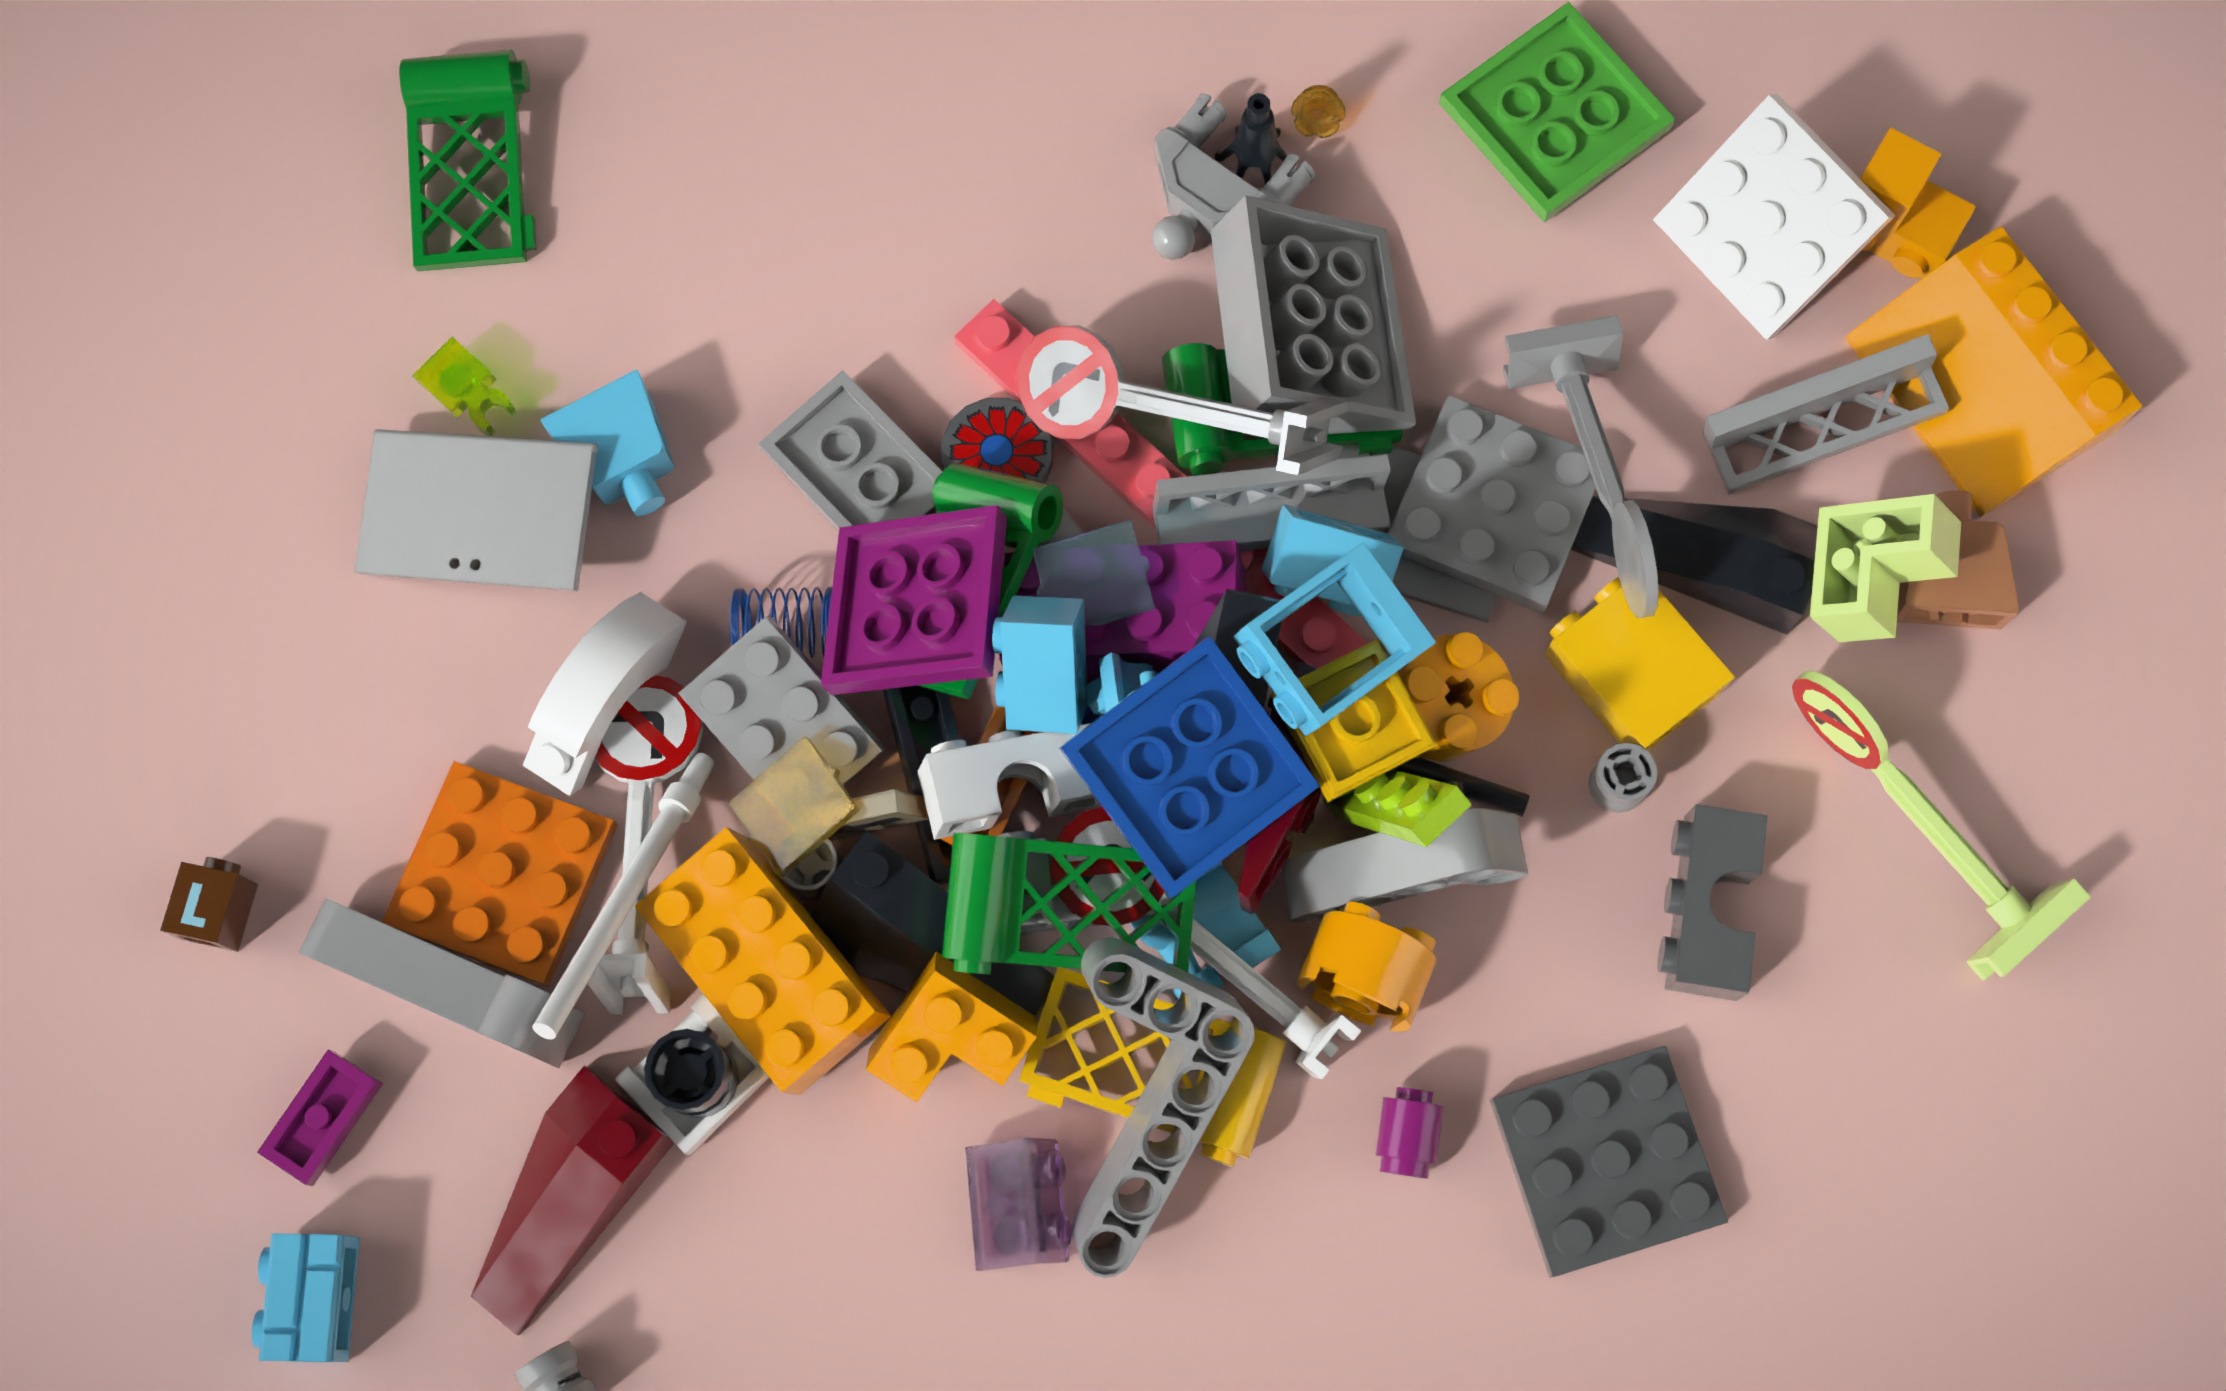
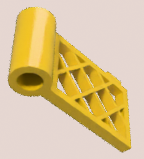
M1058 967L1037 1026V1038L1029 1049L1019 1081L1030 1085L1027 1093L1028 1098L1061 1109L1065 1098L1129 1118L1134 1106L1128 1105V1103L1140 1098L1146 1087L1135 1068L1130 1054L1162 1039L1167 1049L1170 1040L1168 1037L1154 1032L1125 1047L1111 1019L1112 1016L1118 1013L1109 1008L1106 1009L1095 997L1094 999L1101 1012L1068 1028L1059 1009L1066 985L1070 984L1091 991L1083 974ZM1099 980L1102 983L1110 984L1108 982ZM1155 999L1153 1007L1165 1010L1175 1004ZM1056 1017L1062 1032L1049 1038ZM1216 1018L1210 1024L1208 1030L1213 1032L1212 1036L1222 1035L1229 1030L1232 1023ZM1105 1020L1119 1051L1087 1066L1073 1036ZM1255 1028L1252 1046L1198 1142L1202 1144L1200 1156L1234 1167L1237 1157L1250 1158L1287 1044L1285 1040ZM1067 1039L1081 1070L1059 1081L1036 1074L1044 1050ZM1124 1058L1138 1089L1117 1100L1102 1096L1091 1074ZM1200 1070L1196 1085H1198L1203 1078V1070ZM1185 1073L1181 1079L1186 1089L1192 1088L1193 1086L1187 1073ZM1086 1078L1092 1092L1072 1086L1071 1084ZM1161 1124L1156 1128L1173 1133L1175 1125Z

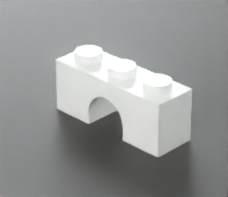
M1090 724L1081 725L1078 733ZM1007 730L991 736L988 739V743L967 746L964 740H952L931 748V753L925 755L918 770V776L934 840L951 837L954 833H971L992 829L1002 813L997 793V783L1007 778H1022L1033 783L1043 795L1049 817L1102 807L1059 750L1061 745L1076 734L1042 732L1024 736L1023 731Z

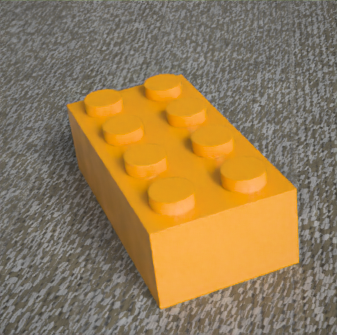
M728 827L720 831L634 905L781 1093L801 1095L891 1017V1014L745 835Z

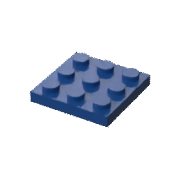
M1210 636L1203 639L1059 747V750L1170 898L1175 897L1320 786Z

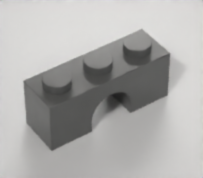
M1695 804L1684 816V821L1676 820L1672 833L1671 854L1680 856L1677 878L1670 877L1664 901L1665 913L1673 914L1671 937H1662L1658 954V972L1666 973L1665 990L1737 1001L1749 993L1755 933L1734 930L1722 924L1711 909L1710 893L1715 883L1728 881L1749 885L1762 874L1768 815Z

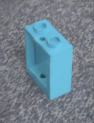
M1363 542L1249 622L1233 636L1239 645L1237 654L1244 667L1254 677H1262L1276 696L1273 702L1281 718L1291 728L1296 729L1299 727L1305 737L1436 643ZM1337 582L1388 651L1390 657L1324 705L1318 707L1265 633Z

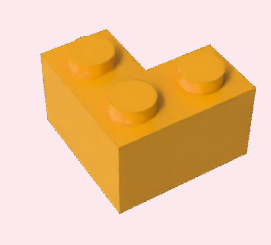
M1890 127L1860 180L1889 208L1895 217L1861 251H1870L1892 263V266L1899 273L1905 276L1922 279L1945 262L1977 206L1927 180L1941 157V153Z
M938 952L929 961L868 1051L866 1070L916 1103L951 1054L1003 1086L1037 1038L1036 1017L970 973L953 971L954 963L947 958H943Z

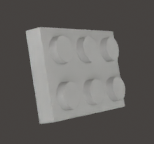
M843 370L758 443L761 451L838 531L839 527L931 515L937 512L936 504L932 497V489L938 475L943 473L942 470Z
M768 615L678 694L789 821L796 826V813H800V810L819 806L882 752L885 747L839 694L831 695L821 686L822 674L775 620Z

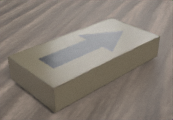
M896 789L812 807L796 813L797 834L815 832L822 834L828 840H836L863 834L866 831L872 832L929 819L923 796Z

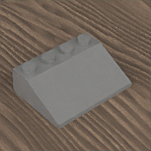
M1245 195L1210 230L1232 404L1274 413L1277 409L1286 411L1314 400L1331 396L1349 400L1348 412L1330 418L1328 434L1412 428L1416 424L1386 229Z

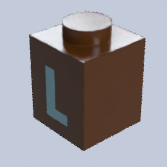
M206 857L203 866L181 862L160 931L184 941L238 952L258 884L239 874L241 865L230 861Z

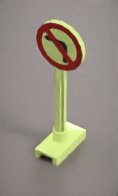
M1816 671L1803 672L1795 679L1792 685L1794 700L1816 733L1833 750L1848 761L1864 769H1870L1875 773L1888 795L1987 904L1985 910L2002 928L1966 961L1981 980L1987 979L1994 972L2000 977L2007 975L2091 898L2075 879L2049 885L2034 900L2028 903L2014 886L2007 887L1910 777L1888 759V743L1879 725L1849 691L1830 677Z

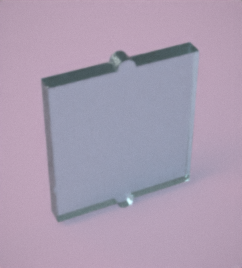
M1131 519L1032 549L1041 586L1037 588L1038 596L1084 599L1085 629L1155 609L1146 571L1150 568V563L1146 556H1141Z

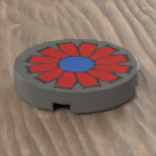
M985 398L965 406L950 420L941 439V464L943 470L950 464L960 463L1046 483L1053 467L1052 438L1049 433L1042 431L1031 420L1021 402L1010 398Z

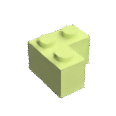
M1935 494L1819 508L1810 618L1838 642L1896 638L1900 583L1958 577L1961 521Z

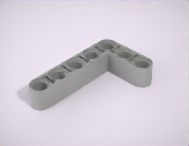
M327 898L298 951L318 962L558 1069L585 1016L584 1012L573 1007L554 1039L543 1038L534 1031L533 1024L551 996L550 993L507 974L505 977Z
M1113 937L1100 938L1091 943L1084 951L1081 960L1082 974L1094 997L1105 1007L1172 1040L1072 1221V1239L1084 1267L1093 1275L1103 1278L1114 1277L1124 1272L1134 1260L1248 1054L1255 1037L1254 1025L1238 1001L1228 992L1123 940ZM1119 961L1127 963L1126 973L1119 981L1110 984L1099 981L1101 971L1108 964ZM1173 988L1181 990L1179 1000L1171 1008L1159 1010L1153 1007L1155 999L1161 992ZM1224 1015L1234 1017L1232 1026L1227 1032L1217 1036L1208 1035L1209 1026L1214 1019ZM1197 1069L1204 1071L1203 1078L1198 1085L1189 1089L1178 1088L1179 1080L1185 1073ZM1161 1124L1175 1125L1173 1133L1167 1139L1160 1142L1148 1141L1150 1133ZM1138 1177L1145 1179L1142 1188L1134 1194L1124 1195L1119 1193L1120 1187L1127 1180ZM1110 1231L1116 1233L1115 1238L1104 1247L1089 1246L1094 1236L1101 1232Z

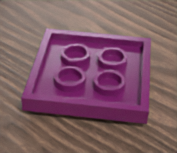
M998 505L839 527L821 686L831 695L993 677L995 653L992 645L994 621L999 614L1007 515Z

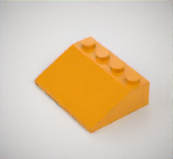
M2002 226L1953 255L1849 332L1845 337L1852 349L1862 359L1926 334L1929 335L1937 353L1931 368L1950 409L1947 414L1915 425L1912 428L1958 489L1972 494V507L1980 518L2119 431L2143 407ZM1918 377L1894 386L1890 395V399L1896 406L1909 411L1929 404Z

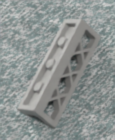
M1926 334L1706 416L1703 435L1727 493L1737 492L1947 414L1950 408L1931 368L1937 353L1929 335ZM1918 377L1929 404L1909 411L1889 403L1888 399L1894 386ZM1885 390L1882 399L1871 396L1874 393ZM1853 401L1876 410L1869 427L1858 431L1835 424L1833 421L1839 407ZM1831 410L1827 417V420L1815 416L1820 413ZM1882 413L1893 417L1878 423ZM1799 421L1821 430L1815 446L1801 452L1778 443L1785 427ZM1776 430L1772 440L1761 436ZM1828 433L1839 437L1823 443ZM1742 442H1748L1767 450L1758 468L1736 475L1725 449ZM1773 453L1785 457L1769 463Z
M1388 454L1333 460L1300 475L1277 471L1276 467L1157 480L1152 510L1158 544L1236 540L1240 552L1268 549L1283 504L1388 534L1391 524L1384 494V486L1391 471Z

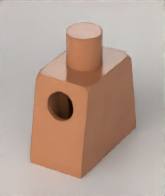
M1961 490L1940 492L1936 496L1961 521L1958 577L1900 583L1897 622L2001 630L2019 614V603L2005 528L1998 522L1972 520L1971 493Z

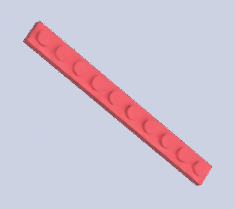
M993 299L954 336L955 343L1016 401L1021 402L1018 395L1017 369L1024 349L1035 336ZM1118 413L1104 429L1085 438L1060 439L1056 437L1154 529L1155 523L1152 506L1157 480L1187 477ZM1260 549L1240 552L1246 570V593L1278 600L1285 598V596L1274 591L1275 584H1271L1262 571L1267 550ZM1317 596L1282 621L1278 645L1298 663L1302 661L1316 669L1368 644Z

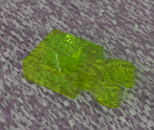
M453 337L412 375L417 383L456 419L468 408L469 416L473 423L482 433L488 436H492L496 432L485 419L488 409L499 406L504 408L511 416L516 412L515 406L503 391L489 388L497 380L492 372Z

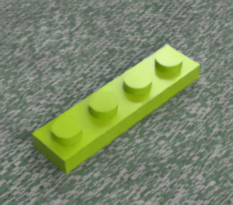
M1393 769L1330 802H1327L1326 799L1323 801L1337 819L1426 848L1472 805L1455 785Z

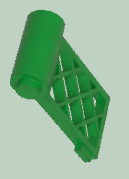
M512 49L402 59L399 67V79L402 98L406 107L413 267L419 272L527 262L526 251L536 250V232L533 215H524L519 105L522 100V93L530 92V77L526 61L517 60ZM505 118V134L491 150L472 136L473 132L485 119ZM466 121L462 126H460L458 123H456V122ZM446 123L456 133L435 155L423 145L422 125ZM467 141L481 152L484 157L465 178H462L445 163ZM505 152L507 155V164L500 159V157ZM423 155L430 160L425 167ZM495 164L508 175V186L492 203L474 186ZM441 169L459 185L437 207L425 197V185ZM470 193L487 209L465 231L448 214ZM508 204L510 217L502 211ZM426 207L433 212L427 220ZM498 216L510 226L511 247L487 249L476 239ZM442 221L461 236L447 253L428 254L427 238ZM470 245L477 249L474 251H466Z
M1190 343L1172 348L1163 355L1162 365L1166 390L1232 404L1225 349L1216 350L1215 347L1209 344ZM1171 417L1178 464L1180 467L1190 470L1193 475L1219 473L1224 469V464L1231 461V459L1278 455L1279 445L1270 444L1268 438L1244 441L1242 432ZM1402 430L1327 434L1326 443L1340 446L1357 444L1358 454L1391 453L1393 450L1392 443L1400 442L1403 434Z
M960 463L950 464L944 469L943 473L938 475L933 485L932 497L936 504V514L998 505L1007 515L1005 546L1015 548L1009 564L1002 568L998 617H1003L1012 596H1016L1039 543L1048 541L1060 525L1064 506L1062 493L1059 487L1054 484ZM979 678L918 686L970 700Z
M954 833L942 957L954 959L953 971L991 974L992 962L1081 969V960L1085 950L1074 937L1101 915L1121 940L1137 948L1139 947L1135 942L1161 920L1175 937L1173 963L1169 964L1188 973L1196 881L1161 906L1140 881L1150 872L1148 868L1143 865L1134 873L1125 861L1142 862L1132 848ZM1028 852L1051 854L1067 873L1042 896L1036 892L1025 878ZM1064 855L1086 858L1073 868ZM1099 858L1111 859L1127 878L1124 883L1103 901L1096 896L1080 876L1082 872ZM1073 881L1095 908L1068 930L1046 903ZM1134 887L1155 913L1132 933L1128 934L1107 908ZM1025 891L1034 903L1022 912ZM1178 905L1177 922L1175 923L1168 913ZM1040 909L1062 936L1042 953L1019 951L1021 924ZM1068 943L1078 956L1055 953ZM1120 961L1112 962L1105 966L1102 971L1126 973L1127 963Z

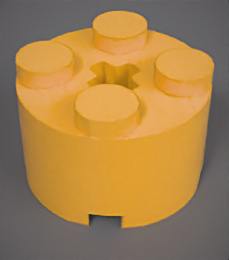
M1470 632L1435 637L1436 643L1397 671L1437 744L1431 750L1415 758L1448 762L1485 747L1503 733L1513 711L1518 706L1520 699L1519 691L1512 681L1506 664L1495 650Z
M1349 901L1344 911L1327 912L1322 919L1300 971L1297 985L1302 990L1309 983L1316 987L1312 996L1313 1000L1351 1020L1373 1027L1378 1016L1393 1020L1389 1031H1408L1437 962L1433 954L1436 944L1435 939L1415 928L1403 927L1402 930L1380 922V913L1362 903Z

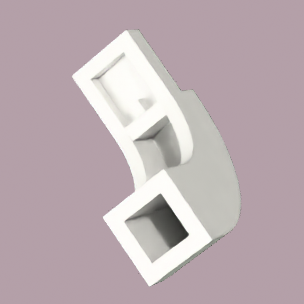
M642 592L624 600L602 617L572 650L539 701L528 725V728L536 733L523 766L569 796L582 789L610 723L638 687L669 667L687 621Z

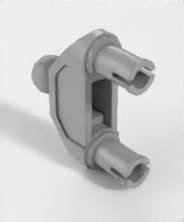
M1202 93L1175 127L1170 126L1162 129L1154 138L1156 160L1168 212L1173 216H1167L1156 224L1152 232L1153 246L1161 257L1169 260L1182 259L1191 252L1195 244V231L1212 243L1210 230L1245 195L1291 206L1306 186L1315 179V171L1305 160L1297 169L1296 164L1300 161V157L1288 154L1284 163L1263 188H1255L1200 150V147L1219 124L1227 118L1225 108L1217 100L1209 108L1207 104L1211 101V96Z

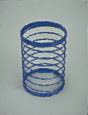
M818 586L813 589L811 597L806 587L800 590L799 596L795 589L791 587L788 589L786 597L780 587L775 590L773 596L768 588L762 591L761 596L756 588L751 589L748 596L744 588H736L733 591L730 607L732 646L740 640L739 605L741 607L742 637L753 628L750 598L753 591L756 592L759 600L758 624L760 618L764 619L762 601L765 591L769 592L772 602L771 617L773 618L774 615V620L777 623L775 599L777 592L780 590L784 600L783 631L786 633L787 621V635L790 638L787 603L790 591L792 590L797 603L796 646L799 648V621L800 650L802 651L803 631L800 601L803 590H805L809 600V654L813 658L815 655V624L812 605L814 594L818 590L822 603L821 648L824 657V631L826 645L832 594L831 586L826 589L824 597ZM811 622H812V646H811Z

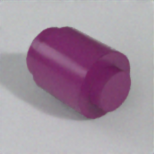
M1397 1087L1395 1098L1383 1097L1376 1156H1381L1380 1172L1428 1179L1430 1164L1436 1165L1444 1109V1106L1432 1104L1433 1092Z

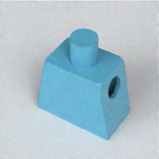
M637 369L540 419L554 441L596 443L598 445L592 490L603 504H611L625 496L636 516H645L658 510L665 503V497L655 480L670 473L675 467L653 398Z

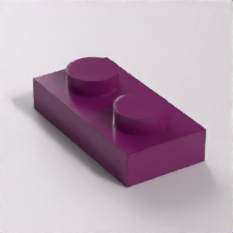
M328 1049L257 1153L303 1184L314 1186L383 1083L337 1052Z

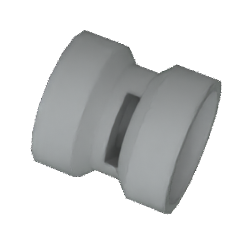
M1627 742L1612 746L1605 751L1590 773L1588 784L1591 796L1599 806L1607 811L1621 813L1634 809L1648 795L1656 783L1658 772L1655 760L1640 745Z
M815 832L798 833L789 838L782 846L778 857L779 871L786 883L799 896L812 901L820 899L829 878L843 862L832 842L822 834Z
M570 1341L549 1349L515 1373V1377L523 1391H598L593 1381L582 1377L578 1370L577 1363L579 1357Z

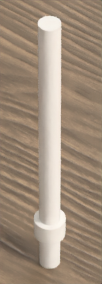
M696 753L679 782L671 783L658 804L661 812L534 1022L533 1029L541 1037L546 1039H554L679 826L681 823L689 822L701 802L699 792L715 767L714 760L707 754Z

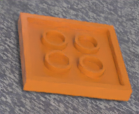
M453 761L382 923L427 942L549 987L618 824L613 819Z

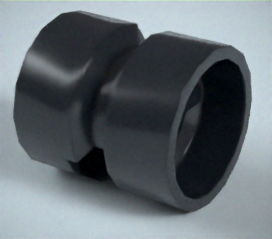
M691 1029L671 1031L658 1039L648 1052L644 1066L646 1085L653 1097L681 1115L693 1118L713 1116L726 1108L735 1096L739 1082L737 1064L731 1053L703 1032Z

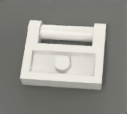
M703 993L690 1005L693 1011L673 1031L691 1029L704 1033L710 1028L719 1037L716 1042L731 1053L737 1064L739 1082L735 1096L726 1108L713 1116L693 1118L681 1115L666 1107L653 1097L646 1085L644 1066L647 1056L634 1069L627 1066L615 1078L617 1083L670 1137L684 1154L689 1156L769 1078Z

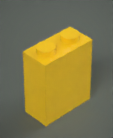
M1619 577L1612 580L1595 595L1594 600L1598 605L1581 617L1575 610L1550 630L1549 633L1554 639L1544 655L1619 744L1628 742L1640 745L1647 751L1723 693L1735 678L1660 590H1658V607L1655 615L1636 618L1628 606Z

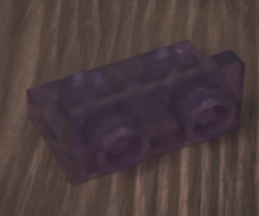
M1022 1138L965 1147L976 1271L1068 1262V1246L1071 1242L1072 1229L1069 1218L1065 1214L1062 1184L1066 1176V1167L1063 1156L1059 1152L1058 1141L1056 1139Z

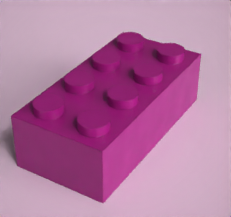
M1236 540L1036 551L1016 596L1084 599L1087 684L1101 676L1099 659L1110 653L1118 654L1120 659L1125 662L1152 665L1153 671L1157 672V674L1194 646L1226 589L1246 593V570ZM1014 552L1005 553L1004 567L1009 564ZM999 654V660L1003 666L1002 654Z

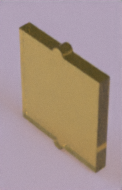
M806 736L801 738L728 803L749 834L747 837L748 844L759 848L775 874L781 878L786 876L860 811L839 781V769L829 766L811 739Z

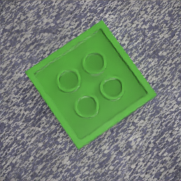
M1569 1L1442 92L1439 105L1544 223L1669 132L1675 122L1672 114Z

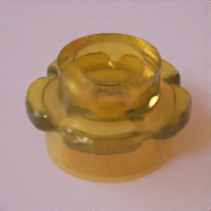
M1324 85L1310 86L1293 101L1291 113L1295 116L1294 126L1304 136L1311 137L1317 135L1319 138H1328L1339 130V122L1345 118V106L1332 88ZM1319 110L1323 113V116L1317 118L1313 115V112Z

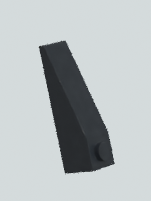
M1592 496L1570 550L1617 568L1610 514L1599 496ZM1624 498V501L1633 500L1639 506L1646 521L1653 545L1659 585L1786 635L1804 615L1812 594L1817 525L1768 508Z
M866 831L829 878L811 917L859 976L869 977L909 992L936 952L941 955L943 954L948 892L901 855ZM992 962L991 974L970 973L1035 1017L1045 1005L1055 977L1043 966Z

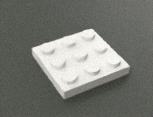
M1778 94L1768 95L1653 220L1757 331L1768 340L1775 337L1895 215Z

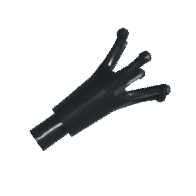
M1258 93L1249 98L1240 125L1238 124L1235 127L1237 136L1234 141L1223 151H1217L1214 157L1217 162H1222L1235 153L1239 160L1236 175L1243 179L1248 167H1258L1262 171L1266 185L1272 177L1271 163L1277 156L1284 162L1288 154L1285 153L1277 141L1282 131L1280 128L1275 127L1273 111L1270 109V100L1266 95Z

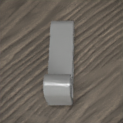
M1475 808L1467 809L1427 848L1379 832L1288 858L1282 868L1290 920L1294 923L1322 920L1327 912L1344 911L1349 901L1374 907L1461 883L1492 885L1514 881L1527 876L1528 869L1517 815L1509 812Z

